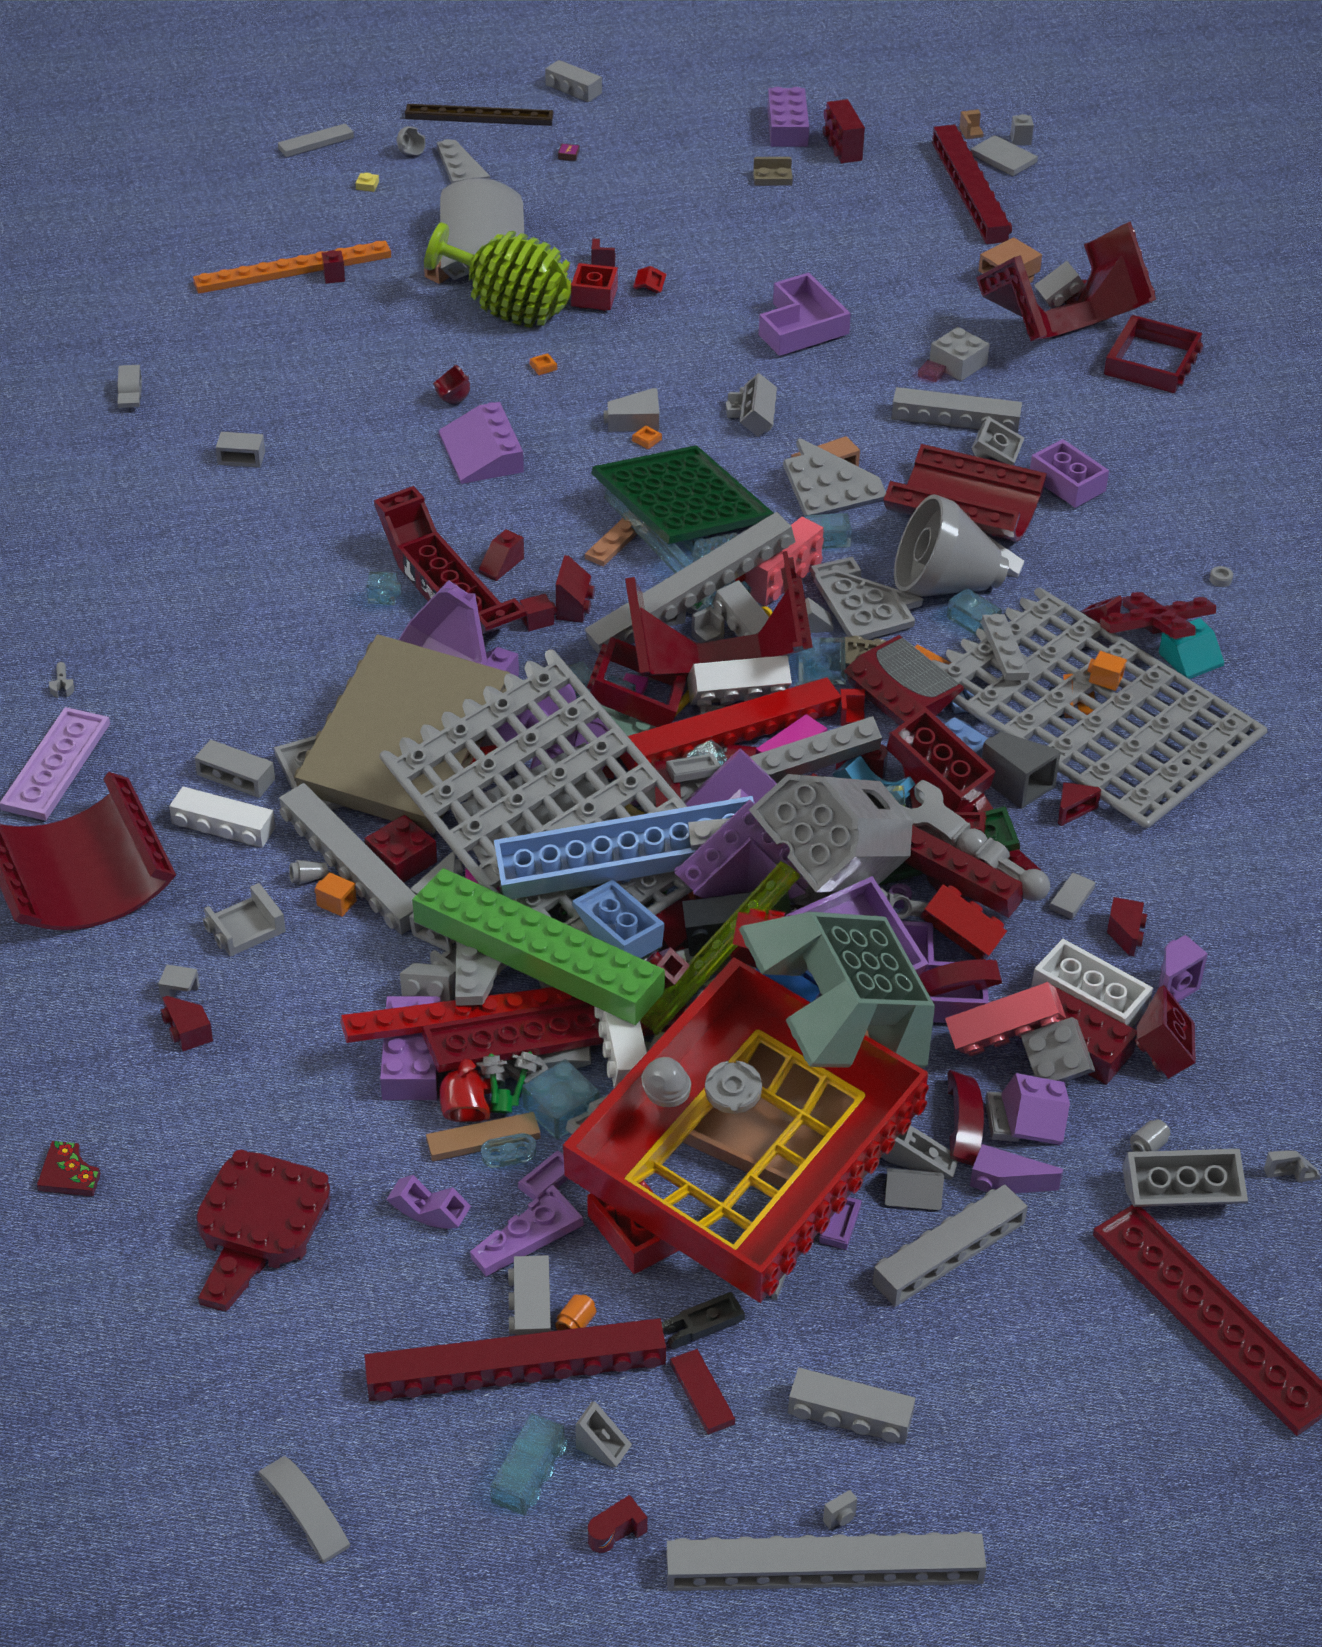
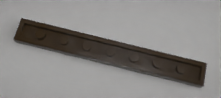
M407 104L405 110V119L552 126L554 110Z

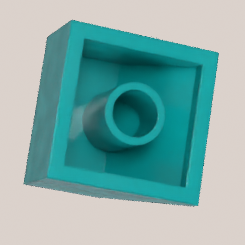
M1201 618L1190 621L1195 626L1196 635L1173 639L1162 632L1159 654L1178 673L1188 679L1222 667L1225 663L1215 632Z

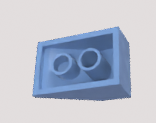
M613 879L572 901V906L593 937L639 958L662 947L665 923Z

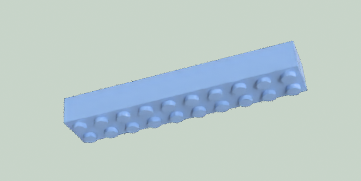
M753 796L494 840L503 896L516 899L603 884L612 879L620 881L673 872L677 866H680L696 851L691 850L688 822L731 818L749 800L754 803Z

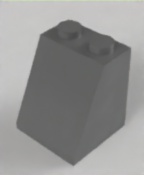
M1000 732L993 737H989L984 742L982 759L996 771L991 787L1022 809L1055 788L1061 752L1046 745Z

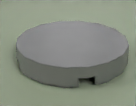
M721 1062L714 1066L706 1076L705 1093L707 1100L714 1108L722 1112L732 1114L746 1112L754 1107L761 1098L762 1083L760 1074L753 1066L745 1062Z

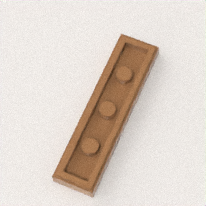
M534 1112L426 1134V1141L432 1161L541 1139Z

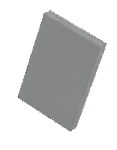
M996 135L970 150L974 157L1011 176L1032 166L1038 160V156Z

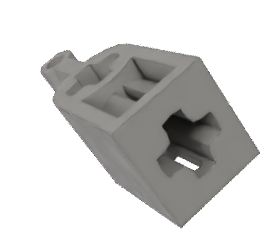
M140 365L119 366L118 408L140 407L142 393Z

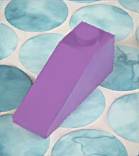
M982 1144L972 1169L970 1186L984 1192H989L992 1189L996 1190L1004 1184L1014 1193L1057 1191L1060 1188L1063 1169Z

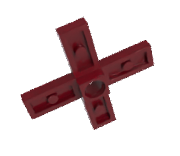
M1133 592L1131 596L1122 597L1123 606L1130 610V613H1111L1108 617L1100 618V627L1110 634L1143 627L1152 634L1164 632L1173 639L1196 635L1195 626L1186 621V619L1216 614V604L1205 597H1196L1193 601H1175L1172 605L1163 606L1143 592Z

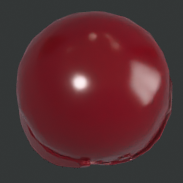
M454 365L432 383L438 396L449 404H457L464 401L470 392L469 375L466 376L458 365Z

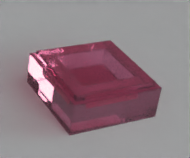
M927 360L918 370V376L937 382L945 373L946 366Z

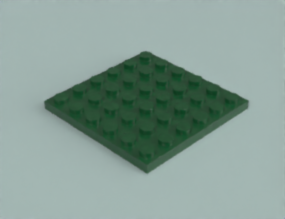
M697 445L592 467L591 474L667 544L755 525L774 514Z

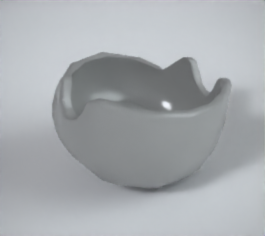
M407 126L399 131L396 142L403 154L419 156L423 153L425 136L418 133V128Z

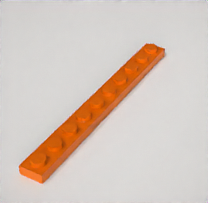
M386 240L335 249V251H342L344 266L391 258V250ZM323 251L267 263L261 262L251 266H240L235 269H223L219 272L202 273L193 276V282L198 294L322 271L321 252Z

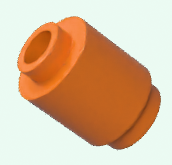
M573 1295L558 1314L557 1322L555 1323L556 1329L559 1331L586 1327L597 1313L594 1301L587 1295Z

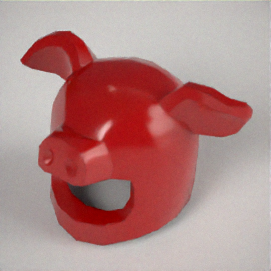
M463 1059L458 1070L447 1074L441 1083V1111L445 1119L453 1122H483L490 1119V1109L484 1098V1095L491 1093L490 1078H483L477 1070H474L476 1065L470 1059Z

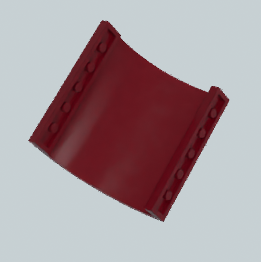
M921 444L907 485L890 481L883 501L887 510L912 516L925 498L933 494L954 501L985 534L1018 542L1022 539L1031 523L1047 478V473Z
M108 772L103 780L110 793L90 808L67 819L37 826H9L0 824V888L15 922L52 930H76L102 925L139 909L156 897L175 878L176 873L128 777Z

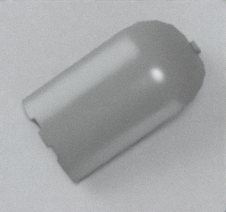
M467 178L448 185L442 189L440 197V221L449 226L447 244L475 255L483 244L489 243L497 234L505 236L508 231H515L517 233L515 237L520 233L524 234V212L521 195L504 183L489 178ZM442 256L441 269L453 280L469 274L470 266Z

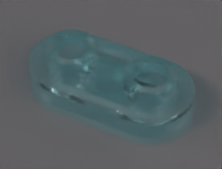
M525 1133L490 1139L481 1147L482 1162L492 1168L527 1162L536 1155V1141L531 1135Z

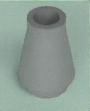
M302 860L290 863L289 874L291 883L301 885L324 878L328 874L327 863Z

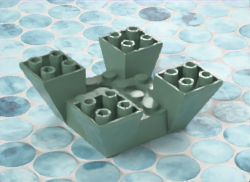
M805 912L740 927L739 931L745 945L749 948L756 966L762 974L802 976L808 969L813 975L822 996L786 1019L791 1034L796 1039L803 1057L810 1067H850L854 1062L866 1031H868L871 1039L920 1068H925L928 1065L935 1005L886 917Z

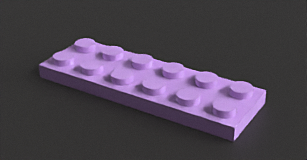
M65 707L1 800V810L46 821L109 727V717Z

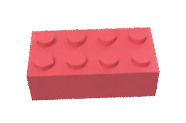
M802 516L791 525L795 543L745 573V588L756 602L767 606L784 593L781 568H785L784 551L788 552V558L793 557L797 578H804L811 571V566L821 564L823 559L824 527Z
M1049 982L947 1017L945 1020L955 1049L973 1056L984 1052V1047L993 1044L994 1047L1003 1046L1010 1043L1009 1038L1020 1036L1021 1038L1022 1034L1066 1019L1056 988Z

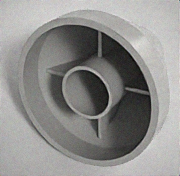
M933 494L919 504L907 523L896 554L894 581L900 591L919 597L984 591L990 586L994 588L1001 586L1008 573L1009 560L1002 557L998 546L954 501Z

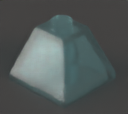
M845 637L811 638L813 648L796 653L798 685L828 677L833 685H846V675L844 673L846 669Z

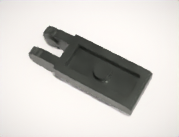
M728 1292L683 1310L680 1314L664 1320L662 1323L663 1333L668 1335L677 1332L684 1326V1330L674 1335L672 1334L668 1339L669 1346L672 1349H676L680 1346H685L691 1339L694 1341L745 1320V1313L733 1293Z

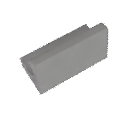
M887 1168L885 1204L889 1206L940 1210L942 1207L944 1183L943 1173Z

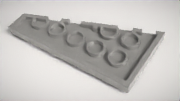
M457 941L456 1006L483 1005L493 987V980L502 970L503 963Z

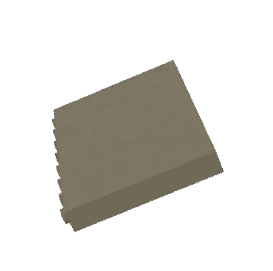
M377 634L373 642L368 644L363 660H359L355 674L348 679L343 695H339L337 698L336 707L332 713L328 714L324 728L317 733L312 749H308L306 752L304 763L301 767L297 768L294 775L296 785L299 786L305 783L322 800L394 821L402 815H406L423 831L434 834L436 831L435 827L382 762L379 755L382 751L386 750L397 757L401 756L402 752L399 743L402 737L410 738L416 743L421 744L423 739L420 731L424 724L431 725L437 730L442 731L444 726L441 718L444 712H451L460 718L465 717L462 707L465 699L474 700L483 706L486 704L483 695L486 686L494 687L504 693L507 691L504 678L510 672ZM483 736V737L480 738L479 740L475 741L476 745H477L479 748H480V746H481V744H482V742H483L485 736ZM467 748L454 754V757L463 768L471 765L474 759ZM446 761L432 768L442 781L455 774ZM424 773L411 781L421 795L434 787ZM445 813L439 816L441 820Z

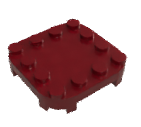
M242 1149L237 1150L222 1166L197 1213L199 1235L205 1241L206 1247L213 1251L217 1249L218 1245L267 1259L269 1267L280 1268L281 1263L291 1262L296 1258L301 1261L307 1253L306 1246L325 1210H329L330 1186L328 1175L313 1168L272 1156L247 1152Z

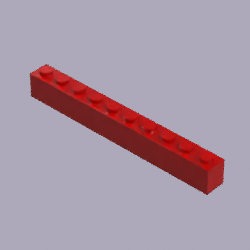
M828 677L629 735L628 737L654 767L655 761L688 758L727 747V744L733 745L765 734H772L775 731L787 728L806 714L814 720L825 716H832L837 713L841 695ZM628 752L619 756L629 771L638 766L637 762Z

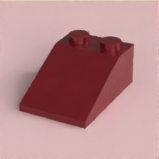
M1162 985L1158 988L1137 1025V1038L1135 1041L1143 1053L1147 1052L1156 1070L1158 1072L1162 1071L1169 1079L1196 1063L1195 1023L1168 989Z

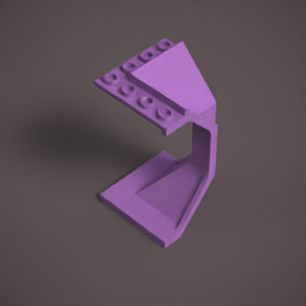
M741 748L684 803L687 807L748 796H753L754 803L749 800L685 862L674 869V873L693 890L695 895L701 898L788 887L790 900L805 894V889L810 884L788 859L790 853L789 846L786 843L777 845L749 811L777 783Z

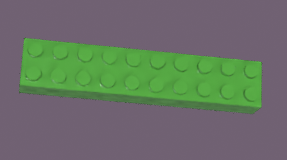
M442 868L412 899L414 922L467 947L475 948L486 956L635 1026L665 992V969L445 868Z

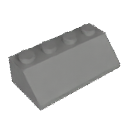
M1240 1149L1128 1152L1122 1165L1126 1193L1134 1207L1243 1204L1248 1202Z

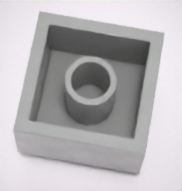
M957 327L931 343L929 364L962 381L987 365L990 344Z
M1073 1017L1021 1035L1035 1077L1066 1082L1095 1071L1078 1020Z

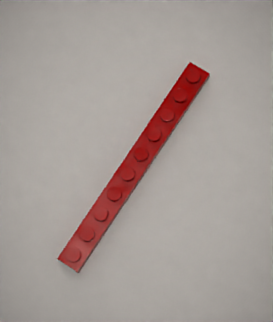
M551 987L487 996L483 1005L456 1006V1000L345 1014L341 1015L340 1023L346 1043L417 1034L422 1033V1028L426 1025L580 999Z

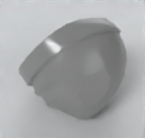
M660 1057L646 1066L641 1078L644 1091L650 1101L662 1107H675L686 1101L691 1090V1080L680 1063L670 1057Z

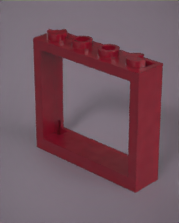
M1131 315L1106 357L1104 375L1175 394L1178 387L1183 386L1186 375L1188 376L1191 371L1192 364L1195 365L1198 353L1201 354L1204 346L1201 342L1202 333ZM1135 337L1188 351L1176 373L1122 359Z
M610 637L608 644H602L587 685L590 693L601 705L652 726L660 727L672 723L678 710L688 674L648 676L672 686L667 704L604 679L609 661L640 673L636 646Z

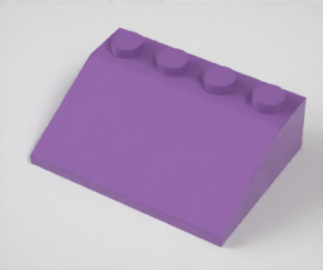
M500 402L479 405L439 430L441 440L461 484L524 472L523 450Z

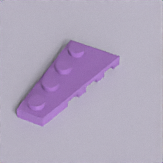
M551 1185L546 1189V1195L540 1200L535 1198L528 1204V1209L520 1216L514 1215L509 1219L508 1226L501 1231L496 1230L470 1251L471 1260L485 1276H488L513 1263L514 1256H526L583 1226V1217L558 1189Z

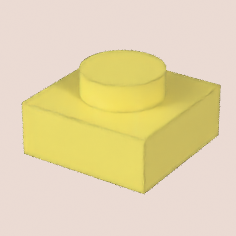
M360 173L355 183L356 190L375 192L379 183V175Z

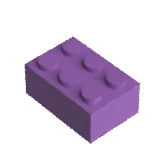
M1064 439L1033 454L1031 457L1030 469L1047 473L1044 487L1074 508L1106 491L1109 470Z

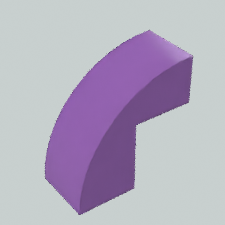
M414 1175L400 1178L386 1199L408 1217L429 1226L445 1229L458 1228L471 1207L453 1187L431 1193Z

